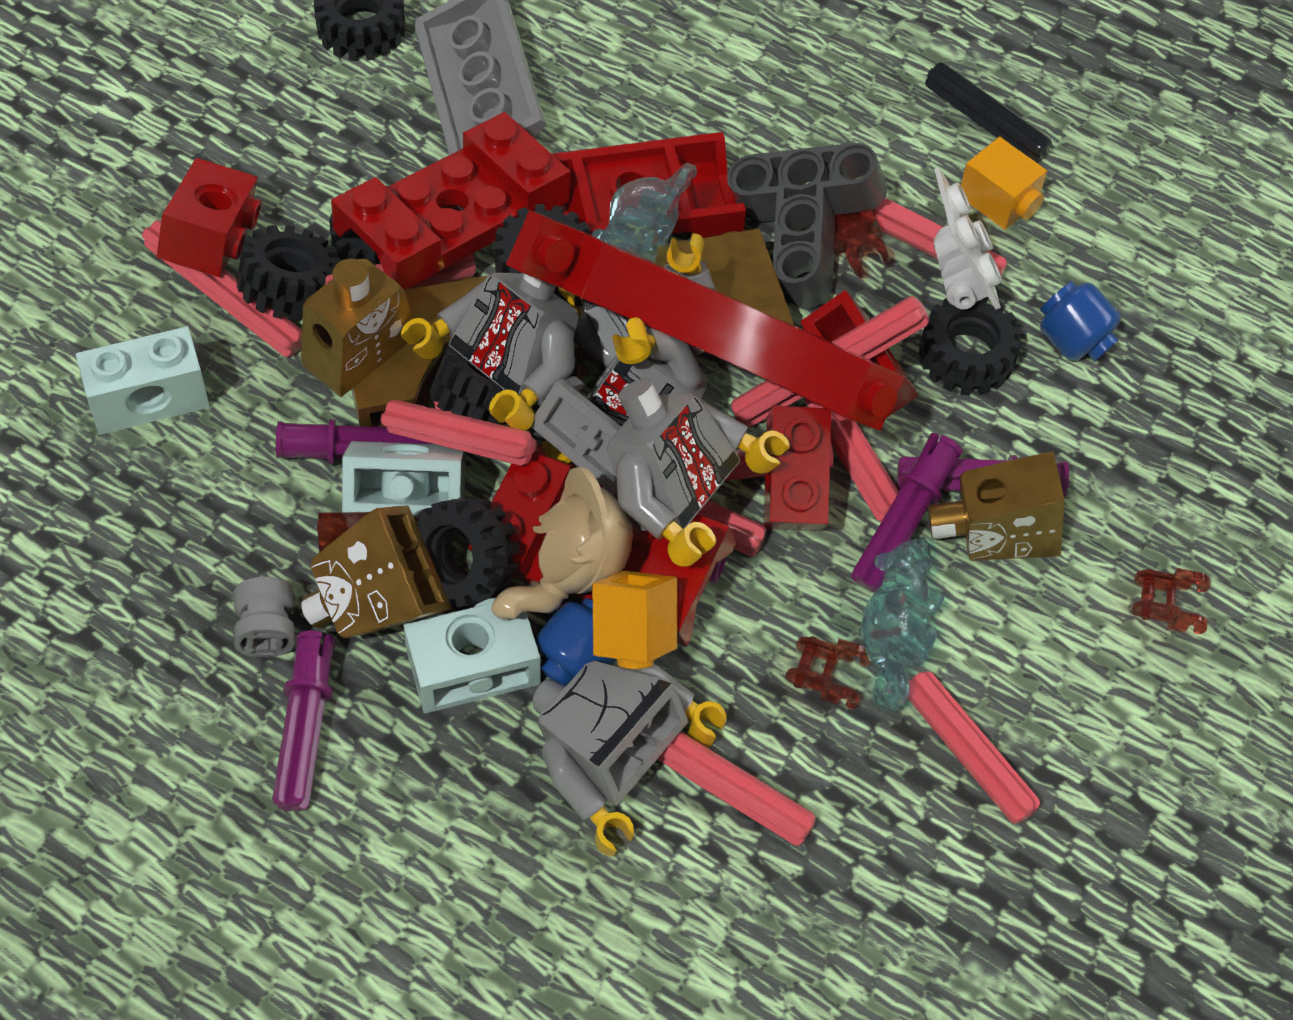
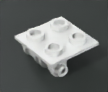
M940 167L934 170L949 226H945L938 231L933 244L947 300L959 309H968L975 302L989 297L994 308L999 309L1001 306L995 286L1002 283V278L990 253L986 254V252L993 249L990 237L980 220L972 223L967 215L972 210L961 185L957 182L950 186Z

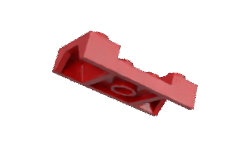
M504 111L463 132L462 149L386 187L377 177H374L332 198L333 231L338 236H341L353 230L377 253L384 273L396 281L403 290H406L493 243L498 227L503 228V220L509 215L517 218V210L526 207L528 211H535V205L545 204V210L552 211L554 205L562 206L568 203L571 171ZM446 205H459L464 209L461 211H457L451 208L441 209V207Z
M723 132L552 154L571 171L569 202L560 206L563 207V214L568 215L571 211L579 215V224L586 222L590 235L608 243L684 232L689 233L691 240L692 234H699L702 238H707L731 231H744L746 208L744 203H736L735 197L728 185L726 145ZM625 186H635L643 193L637 196H626L618 190Z
M536 452L532 453L531 460L526 465L520 466L511 463L491 505V509L501 508L506 516L502 522L504 524L512 523L516 533L510 536L511 542H519L520 553L512 554V560L519 563L517 573L510 574L509 576L533 586L539 585L540 579L543 578L539 567L538 553L546 533H536L532 527L541 525L538 517L544 515L560 502L565 487V480L569 470L572 469L570 465ZM697 514L690 523L700 522L708 526L715 535L716 544L707 553L702 554V557L693 565L684 567L676 565L669 557L667 550L669 540L665 537L658 540L648 531H637L632 518L629 516L633 528L632 548L622 571L677 577V644L687 647L692 638L697 603L715 565L730 555L736 545L730 526ZM469 545L468 548L472 552V547ZM592 592L573 593L567 599L581 604L585 598L593 601Z

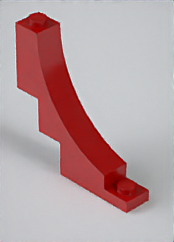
M529 210L506 263L507 266L521 273L558 286L582 299L630 319L634 317L640 318L646 326L752 372L847 419L880 431L888 414L896 404L897 394L905 379L904 376L805 329L773 317L647 258L532 210Z

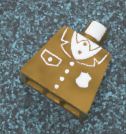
M346 259L337 263L332 272L333 279L311 295L303 305L301 364L340 397L344 396L407 344L401 337V331L408 321L414 319L403 288L367 259Z
M1054 451L963 472L960 475V501L928 505V519L932 539L964 535L968 557L971 561L1061 556L1065 500Z
M409 505L382 507L370 511L312 558L311 570L319 589L305 596L301 603L303 614L312 626L322 628L333 622L337 633L343 639L378 632L425 617L445 613L452 609Z

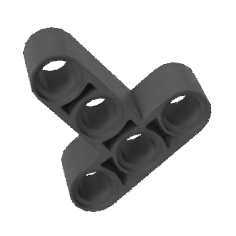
M863 143L751 154L735 161L727 175L728 185L737 203H744L747 218L756 222L775 221L773 267L787 298L792 304L803 309L819 306L831 294L833 286L835 215L872 210L882 203L888 190L876 153L871 147ZM811 226L806 230L800 231L805 227ZM809 272L804 277L797 278L802 273Z

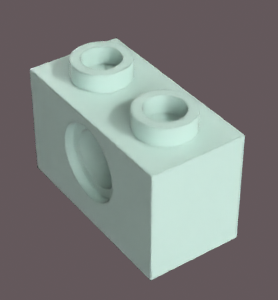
M188 326L76 353L86 398L99 435L210 407Z
M351 441L342 456V514L366 515L376 508L409 505L412 515L418 517L417 515L423 509L430 508L431 504L465 498L466 452L436 444Z
M491 598L478 603L473 608L449 614L441 613L418 619L416 622L404 624L406 651L423 713L540 685V655L527 613L521 612L515 619L501 620L492 613V604L495 598ZM467 646H478L484 649L474 655H465L459 652V650Z

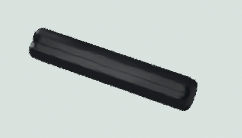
M939 62L934 68L929 70L925 82L928 89L996 138L1000 136L1036 163H1039L1047 156L1052 141L1044 133L946 63Z

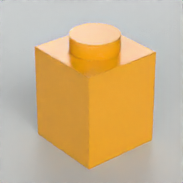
M999 136L966 163L961 187L971 206L1006 230L1019 218L1024 220L1030 219L1040 208L1044 200V194L1041 191L1047 170Z
M621 571L592 583L593 656L617 659V665L622 668L643 669L653 666L655 659L677 649V577Z

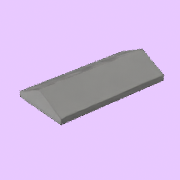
M450 0L413 20L449 155L463 148V132L504 111L532 137L535 138L546 126V122L508 0Z

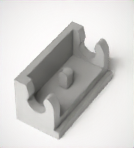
M576 376L566 380L562 378L556 380L536 412L531 428L577 466L589 469L598 483L617 498V478L607 452L608 441L621 426L579 393L585 387V384Z

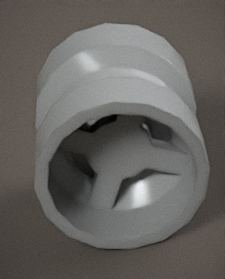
M255 577L244 580L234 589V610L240 616V620L234 627V645L238 652L257 658L281 656L293 649L295 646L294 623L288 618V615L294 609V590L292 585L279 578Z

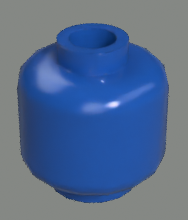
M1070 281L1039 309L1045 315L1040 322L1042 333L1069 361H1078L1088 354L1095 362L1119 341L1112 332L1119 325L1121 315L1092 283L1085 282L1076 286Z
M585 598L581 604L573 601L562 603L535 638L538 652L545 659L540 665V671L549 679L556 680L563 685H567L587 663L597 661L613 665L617 660L593 656V601L589 598Z

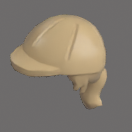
M583 466L570 469L565 480V487L560 502L544 515L538 517L541 525L533 526L532 528L536 533H546L538 553L539 567L543 578L540 579L539 585L514 586L506 588L497 595L492 604V613L499 619L505 621L510 618L515 619L521 612L527 611L551 613L558 609L563 599H567L570 594L592 592V583L617 574L625 567L632 548L633 528L631 520L627 513L619 506L616 497L600 487L589 469Z

